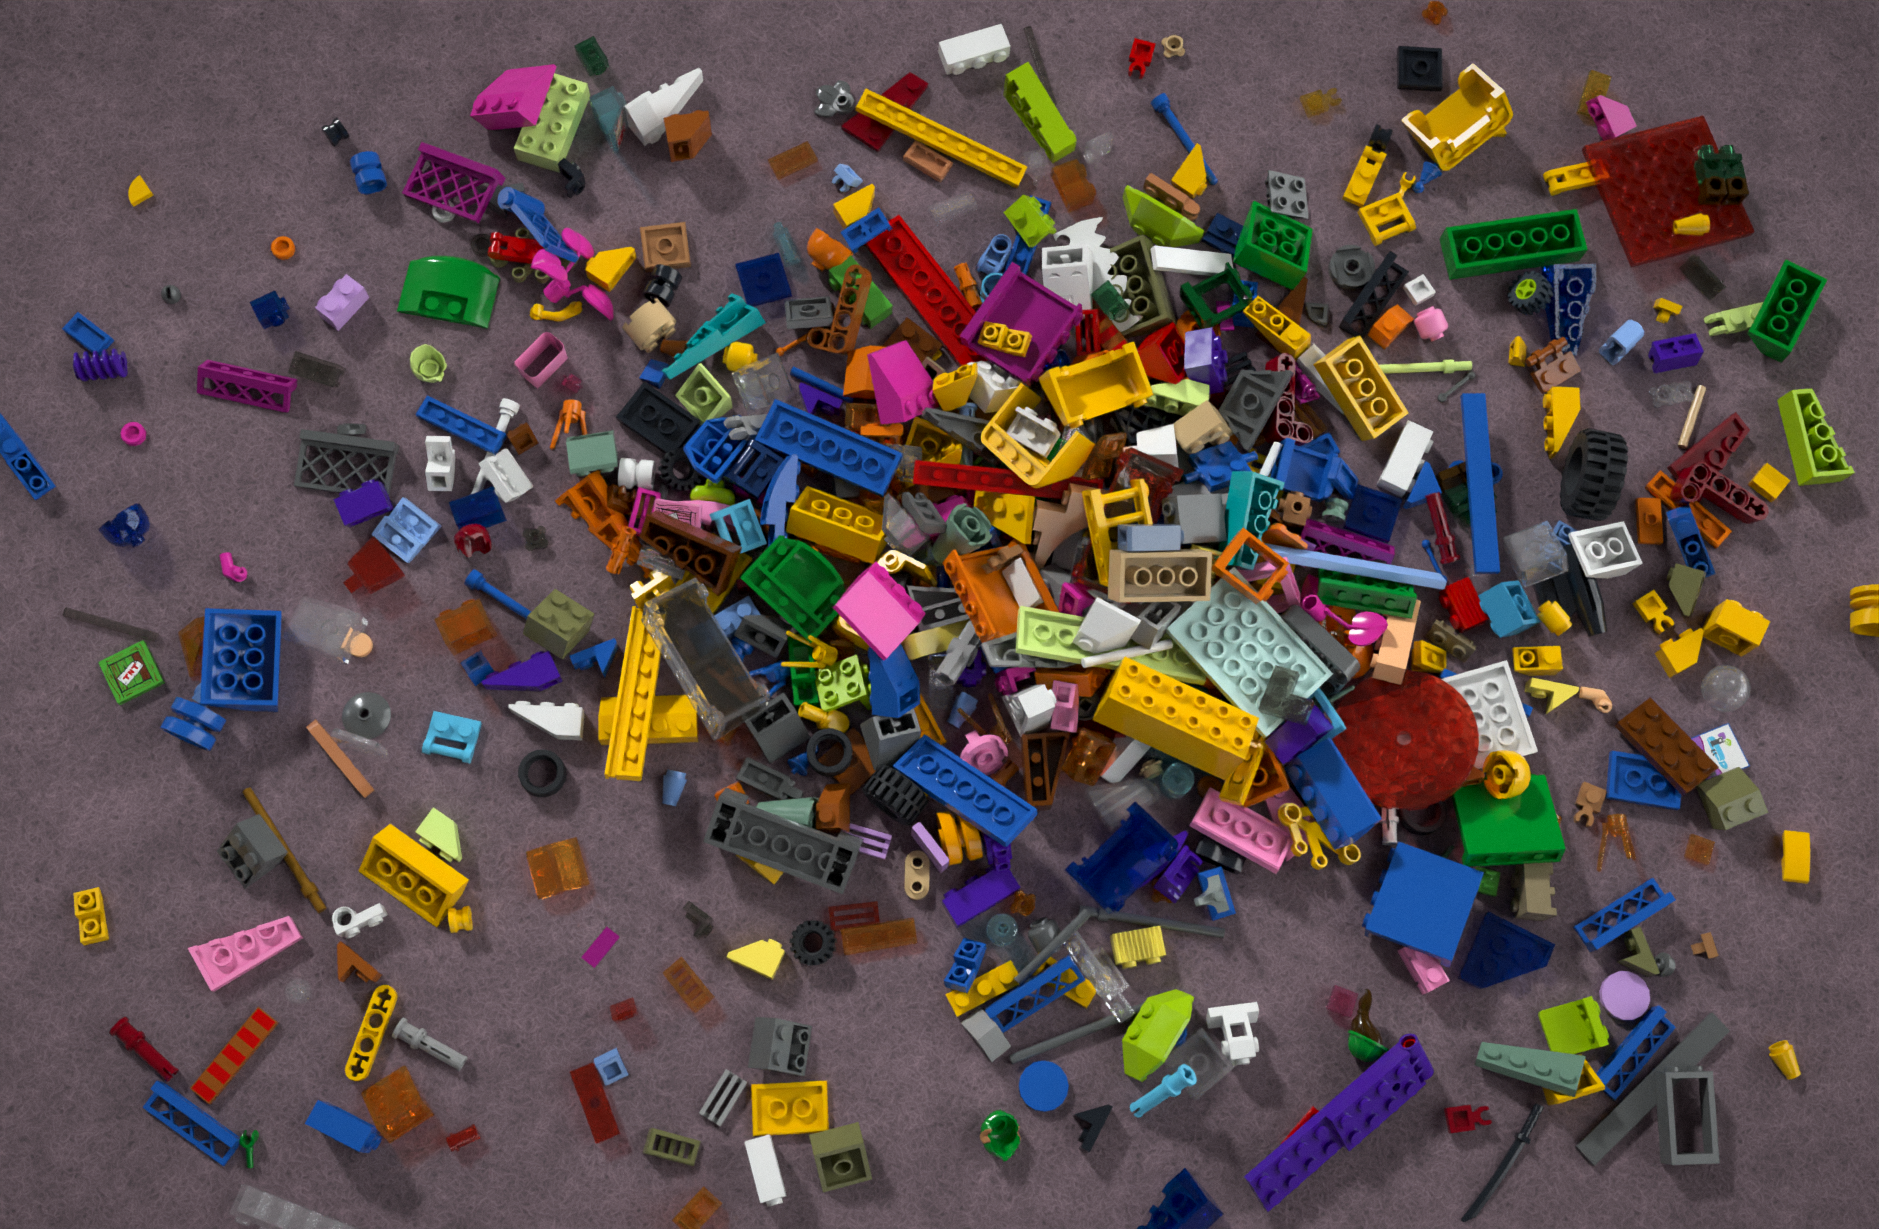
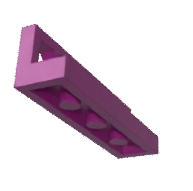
M206 360L198 366L197 393L288 413L291 393L296 389L298 379ZM205 377L212 379L218 387L215 389L205 388ZM233 383L241 392L232 394L225 385ZM256 388L263 397L255 399L247 390ZM273 393L283 394V405L276 403L270 395Z
M1306 519L1305 526L1302 527L1300 537L1302 539H1305L1306 536L1315 538L1319 544L1315 546L1314 552L1328 554L1324 547L1334 544L1341 551L1336 554L1337 556L1348 557V554L1358 552L1361 553L1363 560L1373 561L1380 559L1386 561L1385 564L1391 565L1395 555V547L1312 519Z

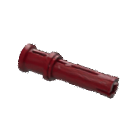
M1440 492L1425 495L1437 536L1434 542L1435 545H1438L1442 558L1440 564L1460 560L1461 556L1457 554L1454 543L1456 538L1450 533Z
M127 1017L120 1019L109 1031L111 1036H116L125 1044L124 1048L127 1051H135L166 1082L173 1078L171 1075H176L179 1071L145 1040V1033L137 1031L129 1023Z

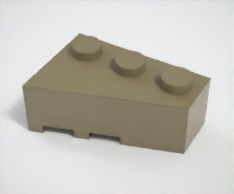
M1553 862L1515 864V873L1511 876V887L1515 888V894L1510 901V910L1514 912V919L1545 921L1557 916L1556 908H1551L1550 897L1555 895V887H1550V875H1553Z

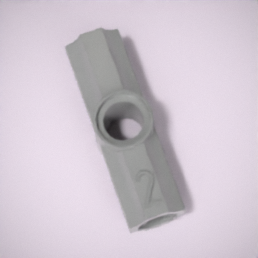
M971 620L967 622L959 637L952 639L945 659L935 672L936 678L944 685H954L965 667L970 666L977 655L981 641L975 632Z

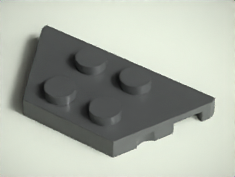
M1241 370L1218 411L1246 451L1250 452L1294 375L1292 371Z

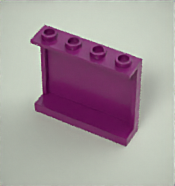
M1012 262L961 333V343L1031 387L1034 381L1038 382L1039 377L1043 375V368L1046 364L1052 363L1057 355L1056 350L1060 344L1064 345L1070 337L1069 331L1072 327L1078 326L1083 318L1082 304L1078 303L1075 306L1023 274L1020 266ZM984 322L1004 324L1008 329L1029 332L1032 335V339L1026 356H1016L980 345L978 339Z

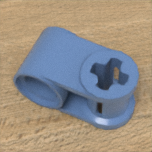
M1003 234L996 235L980 257L975 271H982L987 275L1001 273L1011 252L1010 238ZM1002 245L1006 247V250L999 251L995 247Z

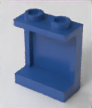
M1290 438L1280 441L1279 443L1282 444V448L1273 465L1270 477L1285 482L1282 491L1288 493L1291 491L1304 493V497L1311 498V500L1317 502L1330 497L1334 486L1327 477L1333 458L1338 457V454L1325 455L1294 445L1295 440Z

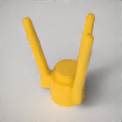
M786 631V635L814 648L812 657L816 662H782V667L825 669L826 665L832 666L836 662L838 655L836 648L825 644L811 635L808 636V639L812 643L798 634Z

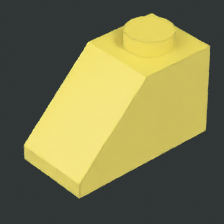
M769 939L768 942L760 940L728 952L727 959L773 980L785 950L781 949L782 944L772 939Z

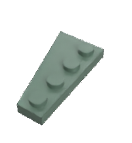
M1482 1042L1475 1066L1575 1097L1586 1056Z

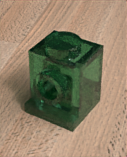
M594 36L574 46L576 55L589 76L594 74L600 75L609 67L608 59Z

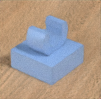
M839 164L834 169L838 175L833 178L832 183L838 184L843 180L844 185L840 189L841 192H847L851 186L858 187L863 182L848 165Z

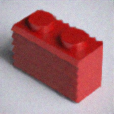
M1469 577L1445 586V589L1439 592V601L1442 607L1447 608L1451 615V625L1454 629H1458L1460 633L1480 626L1490 619L1488 614L1482 611L1479 604L1480 599Z

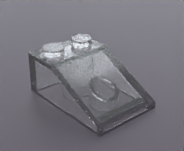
M302 596L281 639L348 665L352 657L351 653L361 633L364 632L368 621L361 614L339 605Z

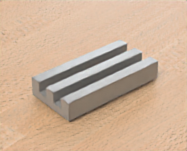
M726 1069L699 1113L721 1127L748 1082ZM727 1077H730L731 1081L709 1114L706 1111ZM738 1082L740 1084L720 1118L717 1119L715 1117L735 1083Z

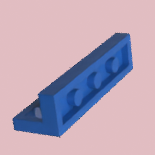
M1651 878L1573 928L1589 952H1592L1671 904L1676 899L1671 892L1664 894L1655 879ZM1650 885L1658 895V898L1652 902L1642 899L1644 889ZM1639 893L1638 898L1632 897L1635 894ZM1627 899L1637 901L1636 912L1633 914L1623 912L1624 901ZM1641 903L1647 904L1646 906L1641 908ZM1619 905V910L1613 909ZM1612 912L1618 914L1617 922L1614 926L1603 924L1605 913ZM1622 915L1628 916L1621 921ZM1600 917L1599 923L1594 922L1595 919ZM1587 924L1598 926L1597 936L1590 941L1582 930ZM1602 927L1607 928V930L1602 932Z
M1068 954L986 1007L985 1011L989 1018H992L998 1025L1001 1032L1004 1033L1086 979L1070 954ZM1072 967L1078 978L1071 983L1061 982V973ZM1047 982L1056 984L1055 992L1050 997L1039 995L1040 987ZM1059 985L1065 986V987H1063L1062 989H1060V990L1058 991V986H1059ZM1025 996L1035 997L1034 1006L1029 1010L1018 1008L1019 1000ZM1038 998L1045 999L1039 1004H1037ZM1005 1009L1013 1010V1020L1003 1026L997 1014ZM1017 1012L1023 1013L1022 1015L1016 1018Z
M1660 1005L1650 1008L1596 1073L1605 1085V1090L1602 1091L1613 1101L1617 1099L1676 1028L1664 1017L1667 1012ZM1659 1021L1667 1027L1662 1035L1652 1034V1029ZM1653 1038H1659L1654 1044ZM1644 1039H1649L1650 1050L1647 1053L1637 1054V1047ZM1644 1056L1638 1063V1057ZM1629 1057H1633L1634 1069L1631 1072H1622V1065ZM1614 1075H1618L1619 1087L1613 1092L1606 1084ZM1622 1075H1628L1623 1081Z
M156 1081L151 1087L154 1093L143 1108L222 1166H225L240 1146V1137L162 1081ZM160 1096L168 1102L169 1110L159 1112L152 1105ZM181 1111L188 1116L189 1125L180 1127L176 1125L174 1112ZM163 1114H170V1119L165 1117ZM202 1126L209 1132V1139L198 1141L195 1138L194 1127ZM190 1128V1134L183 1129ZM221 1140L230 1147L223 1158L215 1153V1141ZM210 1143V1149L204 1144Z

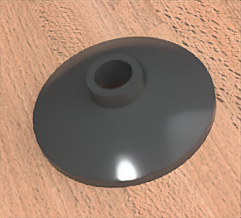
M364 692L353 696L346 703L342 712V722L345 729L350 735L358 739H372L379 736L386 730L391 719V710L387 701L382 696L372 692ZM364 710L369 711V715L366 718L361 717V713Z

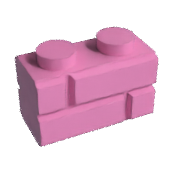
M1408 947L1398 950L1414 981L1418 982L1417 986L1422 995L1450 981L1437 958Z

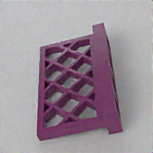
M421 142L418 148L421 155L402 194L479 223L497 185L502 186L506 178L493 167ZM425 162H430L433 170L423 174L422 169ZM449 169L452 176L442 181L439 173ZM435 175L438 183L427 187L425 180ZM468 176L470 183L460 188L458 180ZM454 182L456 190L446 194L444 186ZM422 183L423 190L417 193L411 192L415 184ZM483 183L489 184L486 192L478 193L477 186ZM440 188L442 197L431 200L430 193ZM473 189L475 197L464 201L462 193ZM458 196L460 204L450 207L448 200ZM477 202L478 208L475 215L469 214L467 207Z

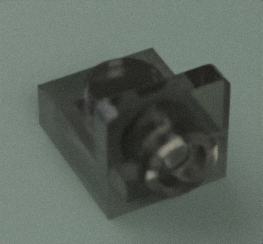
M688 900L683 907V910L687 913L685 918L694 925H697L699 922L701 923L693 936L698 940L701 937L706 938L714 928L712 925L714 920Z

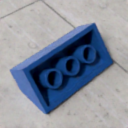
M1327 738L1301 753L1284 768L1334 850L1354 844L1382 820L1331 738Z

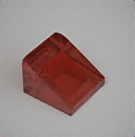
M633 997L610 1006L612 1020L616 1023L639 1014Z

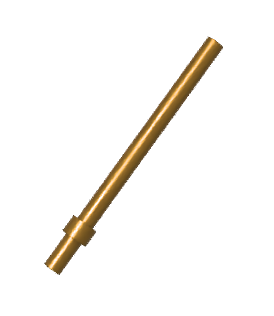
M252 788L245 789L242 793L255 814L261 815L288 851L284 860L302 887L300 889L306 899L309 898L317 913L325 911L327 908L317 893L319 891L314 882H310Z

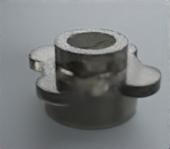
M538 526L537 529L530 530L527 528L523 531V536L526 538L525 548L528 551L544 549L548 546L549 542L545 537V527Z

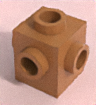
M1291 491L1284 495L1282 499L1280 498L1276 512H1279L1282 524L1298 529L1305 526L1306 519L1310 518L1312 506L1309 505L1311 498L1304 497V493Z

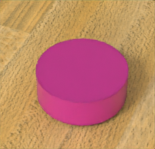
M137 422L127 423L121 429V438L129 446L140 445L146 438V430Z

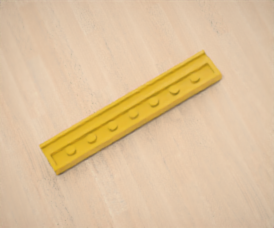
M632 606L604 773L605 779L612 777L617 780H642L668 615L667 608L643 607L642 609Z

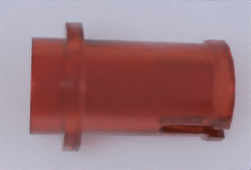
M475 1124L455 1134L451 1132L449 1133L450 1136L446 1137L451 1152L455 1150L458 1152L461 1147L481 1139Z

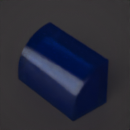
M494 486L449 502L459 530L468 524H480L488 528L507 521Z

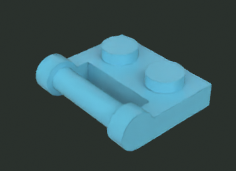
M750 499L709 514L711 520L715 521L720 537L732 542L723 518L730 514L741 543V553L767 544Z
M434 711L426 739L422 746V753L428 755L435 753L462 759V762L470 764L482 722ZM435 737L464 743L467 746L465 750L434 744Z

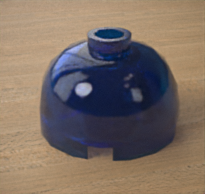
M136 503L118 513L116 518L111 522L108 520L98 529L102 536L114 546L126 547L132 545L135 548L146 540L143 536L149 531L150 520L140 503Z

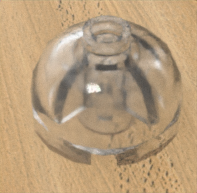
M1731 665L1716 666L1709 670L1701 679L1700 684L1701 696L1705 703L1719 712H1733L1745 704L1750 696L1751 686L1749 679L1743 671Z

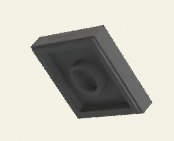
M829 296L784 300L787 329L832 326L833 317Z

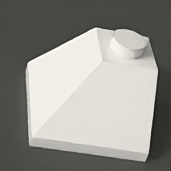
M1097 597L1072 643L1078 645L1082 650L1093 654L1125 647L1141 620Z

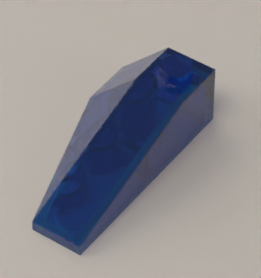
M1596 263L1555 264L1541 267L1542 276L1548 280L1553 288L1551 290L1553 296L1549 297L1551 301L1549 304H1545L1551 341L1562 337L1567 340L1568 344L1561 350L1563 354L1571 351L1573 356L1578 353L1584 332L1583 324L1586 315L1590 311L1589 303L1591 296L1596 290Z

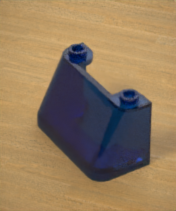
M1136 801L1126 809L1130 813L1127 821L1122 819L1120 821L1121 827L1088 859L1084 856L1081 859L1082 864L1077 865L1073 861L1065 869L1071 881L1108 914L1112 912L1118 913L1124 907L1125 901L1166 861H1171L1178 854L1177 840Z

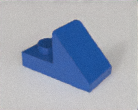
M615 638L572 654L570 659L574 668H580V670L589 669L594 666L593 662L598 661L605 678L619 647Z

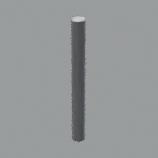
M1084 909L1014 979L1022 985L1092 915Z

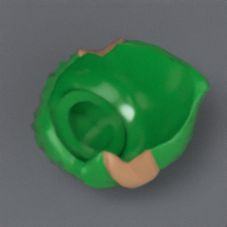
M1001 1109L993 1111L981 1125L980 1140L989 1154L1005 1162L1014 1154L1020 1144L1021 1137L1018 1133L1020 1126L1013 1115Z

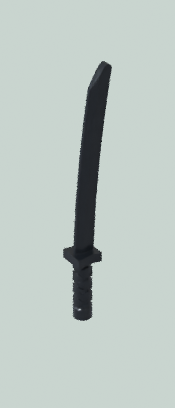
M1537 1103L1534 1104L1520 1133H1515L1514 1142L1486 1186L1461 1218L1462 1222L1473 1219L1478 1215L1513 1165L1524 1145L1530 1143L1529 1134H1531L1536 1121L1539 1119L1544 1109L1543 1106Z

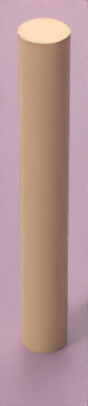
M1698 385L1678 443V447L1687 449L1706 391V387Z

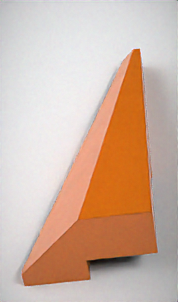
M596 470L583 478L574 487L568 489L555 502L559 506L565 503L573 510L571 516L574 519L582 517L589 525L588 530L611 549L618 540L621 528L623 526L628 527L629 523L624 514L607 507L608 486L599 470ZM635 535L630 547L631 552L626 562L630 566L634 563L638 564L645 572L644 577L647 579L650 572L655 568Z

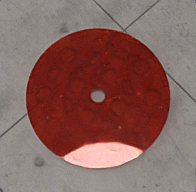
M1405 670L1401 685L1370 677L1355 686L1354 690L1344 697L1336 710L1347 729L1332 738V741L1370 801L1377 806L1387 809H1408V811L1428 808L1432 804L1446 800L1458 791L1474 768L1479 747V733L1475 716L1463 696L1454 687L1438 677L1420 671ZM1402 734H1408L1411 741L1406 745H1402L1397 741V737Z

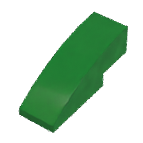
M792 637L787 638L790 662H814L812 647ZM790 667L796 712L798 713L803 702L819 708L815 668Z

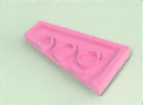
M287 916L250 930H243L228 937L218 938L206 944L190 947L188 950L210 990L215 992L300 941L303 937L292 917Z

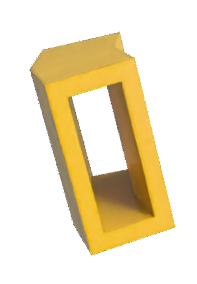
M1765 463L1748 485L1772 502L1791 480L1770 464Z

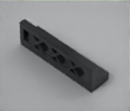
M1389 251L1341 321L1340 329L1353 337L1361 336L1362 340L1364 339L1409 273L1408 270L1394 262L1398 255ZM1390 267L1402 274L1398 280H1388L1387 272ZM1386 286L1388 291L1387 297L1377 298L1375 289ZM1375 303L1376 313L1365 315L1364 305ZM1363 320L1365 329L1361 334L1350 327L1353 321Z

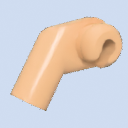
M1581 686L1579 698L1591 700L1602 713L1611 711V700L1603 690Z

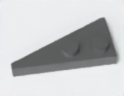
M927 407L922 411L923 418L992 465L998 467L1002 463L981 441V433L990 421Z

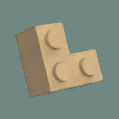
M1208 400L1174 423L1175 438L1182 449L1189 455L1202 450L1204 444L1208 441L1213 446L1227 442L1230 436L1234 434L1220 412Z

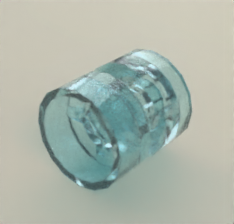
M1176 763L1170 765L1159 780L1161 793L1172 800L1183 798L1194 784V774L1185 764Z

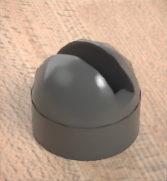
M166 285L162 288L161 297L166 303L175 304L181 299V292L174 285ZM168 290H170L172 298H168Z

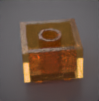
M480 599L467 600L461 604V607L455 610H445L439 614V617L434 619L446 646L453 656L498 636Z

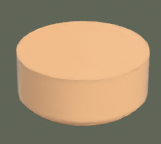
M356 633L349 638L347 648L353 656L365 657L371 652L373 643L368 635Z

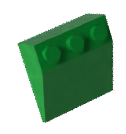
M1253 201L1236 245L1233 262L1281 286L1294 290L1307 273L1313 229L1283 214L1273 213L1270 208Z

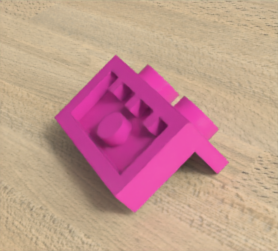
M1012 667L996 673L997 678L994 681L998 692L1002 691L1003 696L1018 692L1015 682L1029 678V672L1035 671V667Z

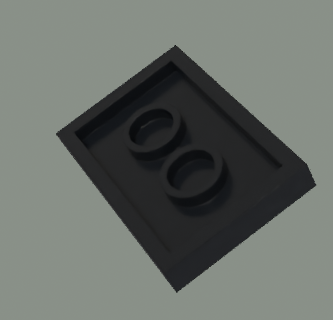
M645 382L642 383L616 416L617 421L665 454L682 448L701 424L698 418Z

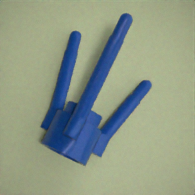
M779 660L734 678L735 681L758 674H766L770 682L776 683L753 708L754 711L762 707L780 687L786 684L785 678L791 674L790 667L781 666V663L786 661Z

